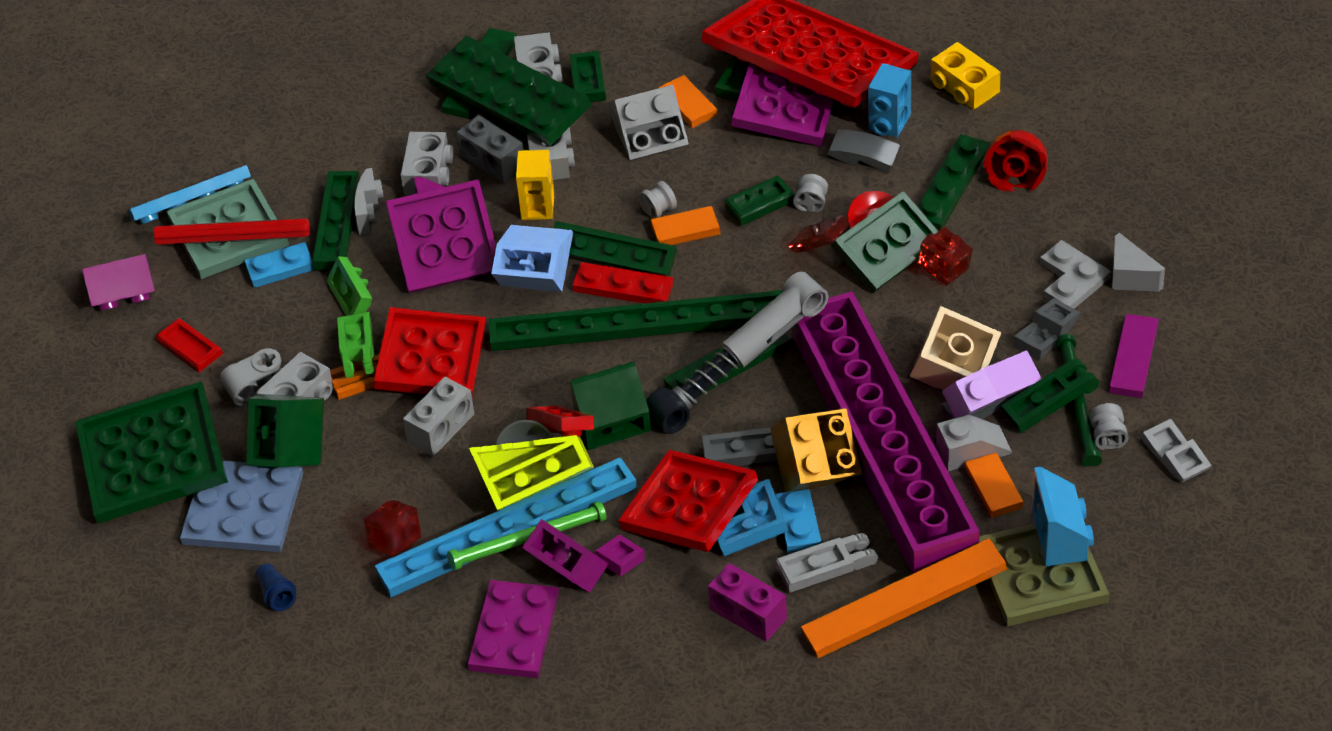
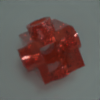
M943 227L937 233L929 234L922 241L919 264L927 273L932 274L947 286L968 270L973 249L961 237L954 235L946 227Z
M387 501L379 509L364 518L369 548L395 556L422 537L417 507L403 504L400 501Z

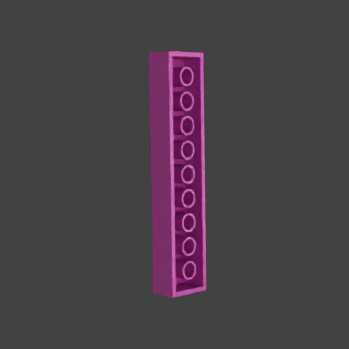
M853 291L828 298L825 308L820 313L812 317L805 316L792 327V337L829 410L847 408L862 476L911 573L914 574L978 544L980 531Z

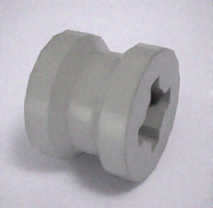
M816 174L801 176L797 181V191L793 199L795 207L800 211L820 212L825 205V195L828 190L826 180Z
M663 181L654 184L652 190L646 189L638 195L643 211L652 219L661 217L662 212L665 210L672 211L677 207V200L672 189Z

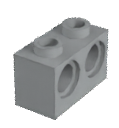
M409 132L401 171L404 195L416 194L414 177L420 176L442 186H448L449 168L446 166L453 162V146L448 145L446 132Z
M299 352L262 386L256 394L324 398L325 401L331 395L333 389L330 368Z
M444 377L403 418L407 443L434 456L474 415L471 390Z

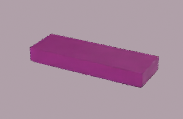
M1126 314L1109 393L1143 398L1159 318Z

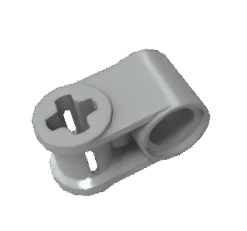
M265 348L242 361L227 366L221 372L220 382L236 405L243 406V402L248 401V398L257 395L256 392L272 378V374L276 375L282 369L280 367L282 361L280 354L274 349ZM264 358H265V361H266L267 366H266L265 364H263V361H262V360H263Z

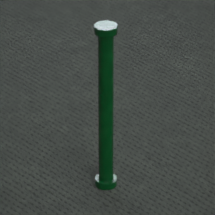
M1072 334L1060 335L1056 339V346L1058 350H1061L1063 362L1066 364L1076 358L1074 350L1076 340ZM1083 393L1072 400L1083 449L1081 461L1084 467L1097 466L1102 463V456L1096 449Z

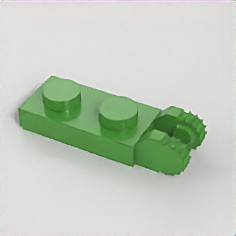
M369 312L338 317L339 351L346 378L354 377L353 362L362 361L366 375L374 373L372 357H374V347Z

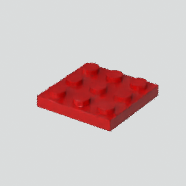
M390 307L374 378V389L428 394L444 377H447L470 389L473 398L486 328V317Z
M669 449L618 520L620 527L628 532L709 552L757 483L756 471Z

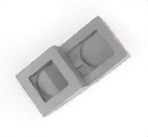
M1172 419L1142 433L1140 439L1169 472L1182 483L1209 470L1212 466L1193 439L1187 441Z

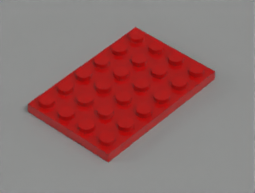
M751 0L704 29L701 37V42L712 46L715 50L727 52L743 62H750L763 68L766 72L787 78L791 83L803 85L814 90L819 95H826L839 101L844 106L853 108L868 99V87L882 63L909 70L918 63L919 53L795 0Z

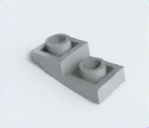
M372 168L365 169L355 194V215L359 235L371 233L370 222H376L374 210L380 209L378 199L384 198L381 180H374Z

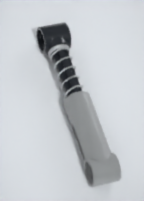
M797 272L790 276L783 286L782 293L722 343L723 352L715 353L714 360L711 362L705 361V367L701 371L695 370V376L691 379L685 378L682 387L676 386V388L669 390L667 388L657 389L647 398L646 402L650 418L667 434H674L683 429L690 418V407L692 408V405L697 403L696 399L702 393L707 395L706 390L713 384L717 386L716 382L721 377H728L726 373L733 367L738 369L737 365L741 368L747 366L803 317H812L820 313L828 302V292L806 272Z

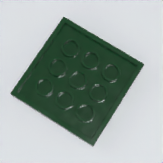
M202 381L75 421L93 513L98 524L228 483L206 390Z

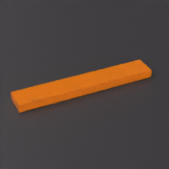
M990 538L801 626L802 633L816 657H823L1007 570L1006 562Z

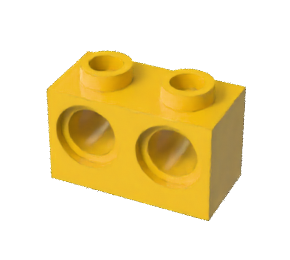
M958 42L931 59V80L937 88H943L951 93L960 104L965 103L974 110L1000 92L1001 72Z
M518 151L516 181L521 219H553L554 185L550 151Z

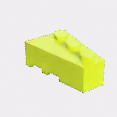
M577 435L469 448L497 510H502L594 468L581 438Z

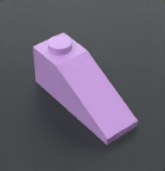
M1026 350L954 382L944 389L942 393L955 418L980 411L1032 386L1042 378Z

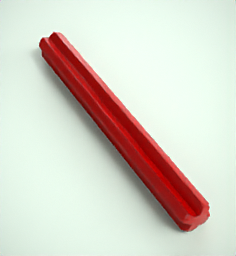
M300 218L165 225L154 227L153 238L157 245L300 238L309 236L310 223L308 219Z

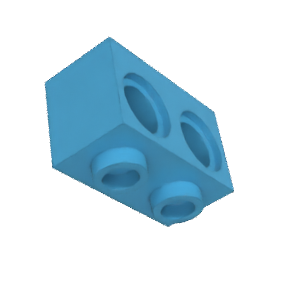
M882 63L868 87L869 130L881 136L889 135L898 138L911 115L910 70Z

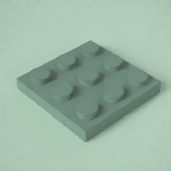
M254 178L167 211L171 225L277 220ZM288 238L184 243L182 245L200 278L204 279L243 264L245 259L289 246Z

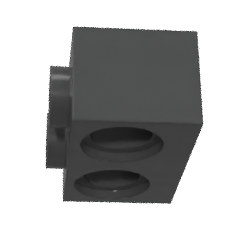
M479 115L457 131L460 156L503 184L516 175L518 151H523V143Z

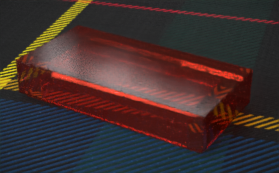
M841 215L806 226L788 246L793 252L801 253L831 244L848 227L849 222Z

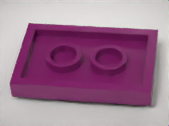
M490 580L468 662L469 671L539 678L559 597V588Z

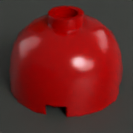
M1008 130L998 135L989 145L984 160V168L986 167L991 184L999 190L1015 192L1012 187L1027 188L1030 191L1036 189L1043 181L1048 166L1047 150L1042 141L1034 134L1023 130ZM1025 173L1027 174V179L1023 183L1013 185L1008 182L1010 176L1016 178L1023 176Z

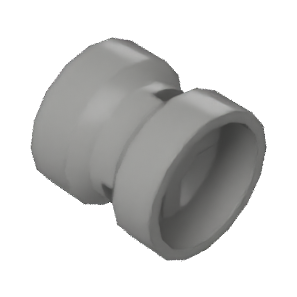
M1105 403L1093 408L1089 414L1091 427L1094 429L1093 436L1096 446L1101 450L1123 447L1129 437L1126 426L1123 424L1124 416L1121 407L1113 403Z

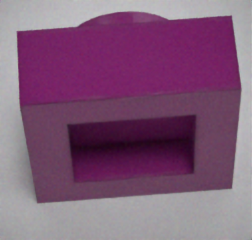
M619 534L598 548L596 555L609 563L606 568L621 577L644 561L645 550Z

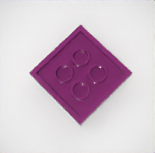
M749 63L732 117L731 126L822 146L835 99L826 95H819L810 88L791 83L787 78L775 73L766 72L763 68Z
M479 179L386 201L409 294L491 275L496 244Z

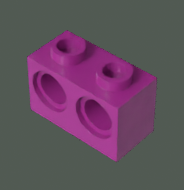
M730 563L708 585L710 610L765 642L769 640L787 619L785 594Z

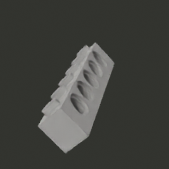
M550 32L514 37L518 62L558 82H562L560 64L554 65V62H559L557 44H551ZM570 127L551 146L527 134L529 150L550 151L553 180L570 178L569 167L575 166L573 148L566 147V145H572Z

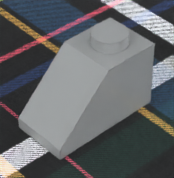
M972 415L937 423L936 448L947 471L965 467L966 461L997 452L999 457L1012 454L999 425Z

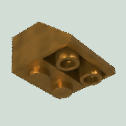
M847 408L786 417L770 427L785 492L818 488L862 474Z

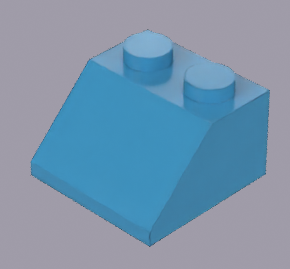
M1042 467L1034 468L1032 514L1045 565L1051 566L1087 561L1088 546L1094 545V537L1091 525H1085L1084 519H1086L1084 498H1078L1075 485Z

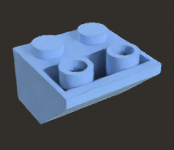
M510 225L497 243L491 274L500 286L562 292L573 231Z

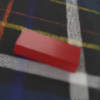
M180 318L155 336L156 342L198 373L223 355L222 348Z

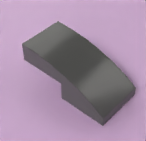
M838 129L827 154L849 165L856 166L860 160L878 170L889 172L900 145L872 134Z
M1055 298L1051 299L1035 311L1033 322L1014 336L1013 347L1022 352L1027 350L1031 357L1040 361L1056 345V339L1071 330L1079 319L1081 312Z

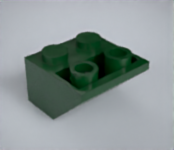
M634 361L590 375H584L570 381L574 410L594 416V429L582 430V438L588 450L651 431L649 409Z
M257 394L248 398L246 465L266 467L321 465L324 398Z

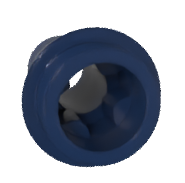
M263 564L258 567L255 577L259 582L266 606L276 611H284L290 608L296 600L295 585L279 573L271 564Z

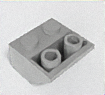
M673 85L609 102L615 128L630 160L689 144Z

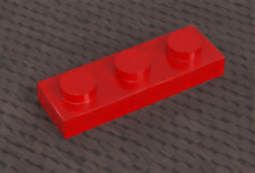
M581 262L572 288L573 292L638 303L665 302L669 299L674 285V278Z
M559 405L526 407L527 420L539 422L547 429H550L552 433H562V436H582V430L594 429L593 415Z

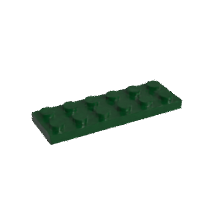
M467 35L426 74L428 81L434 86L549 146L592 105L588 96Z

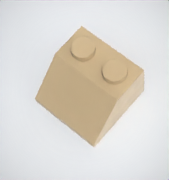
M940 306L929 327L910 377L944 390L954 382L989 366L1001 332Z

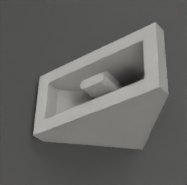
M1118 233L1115 235L1112 289L1157 292L1162 290L1165 268L1122 234Z

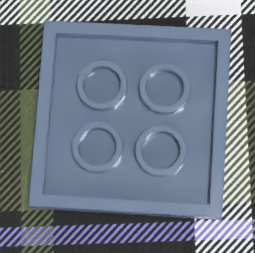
M223 461L228 483L193 494L180 536L181 543L183 545L281 552L303 477L302 467L246 465V462Z

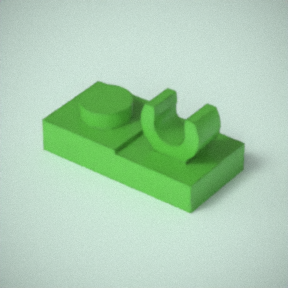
M338 256L326 281L346 316L365 313L370 307L372 300L366 288L368 280L361 279L362 270L353 267L348 257Z

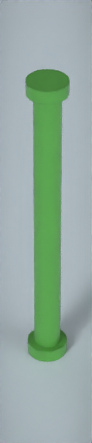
M597 501L592 503L590 508L548 521L547 523L559 531H564L597 520L598 523L605 521L606 511L603 504ZM536 526L460 551L456 549L447 551L449 564L455 571L461 569L462 564L525 544Z

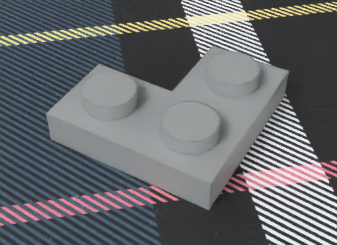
M1063 240L1059 241L1040 257V264L1060 276L1059 279L1044 290V298L1048 301L1055 298L1073 309L1111 278L1110 270Z

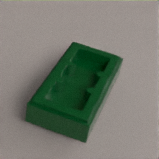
M777 175L724 199L725 208L742 226L793 203L794 193Z

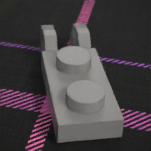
M857 533L856 535L842 539L839 537L777 558L776 568L789 593L852 572L854 569L858 570L876 564L878 555L873 549H865L870 543L867 535Z

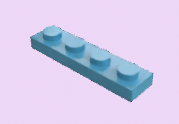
M247 165L127 211L131 221L139 219L142 225L158 219L157 212L167 208L171 210L187 204L186 201L196 197L200 199L215 193V190L226 186L229 188L243 183V179L249 178L251 175Z

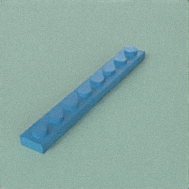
M617 458L375 565L376 574L391 598L452 571L453 569L447 557V551L456 549L460 551L538 525L541 519L548 522L590 508L592 503L597 501L603 504L636 489V479L622 458Z

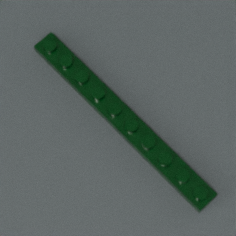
M783 290L490 318L491 351L742 327L780 295Z

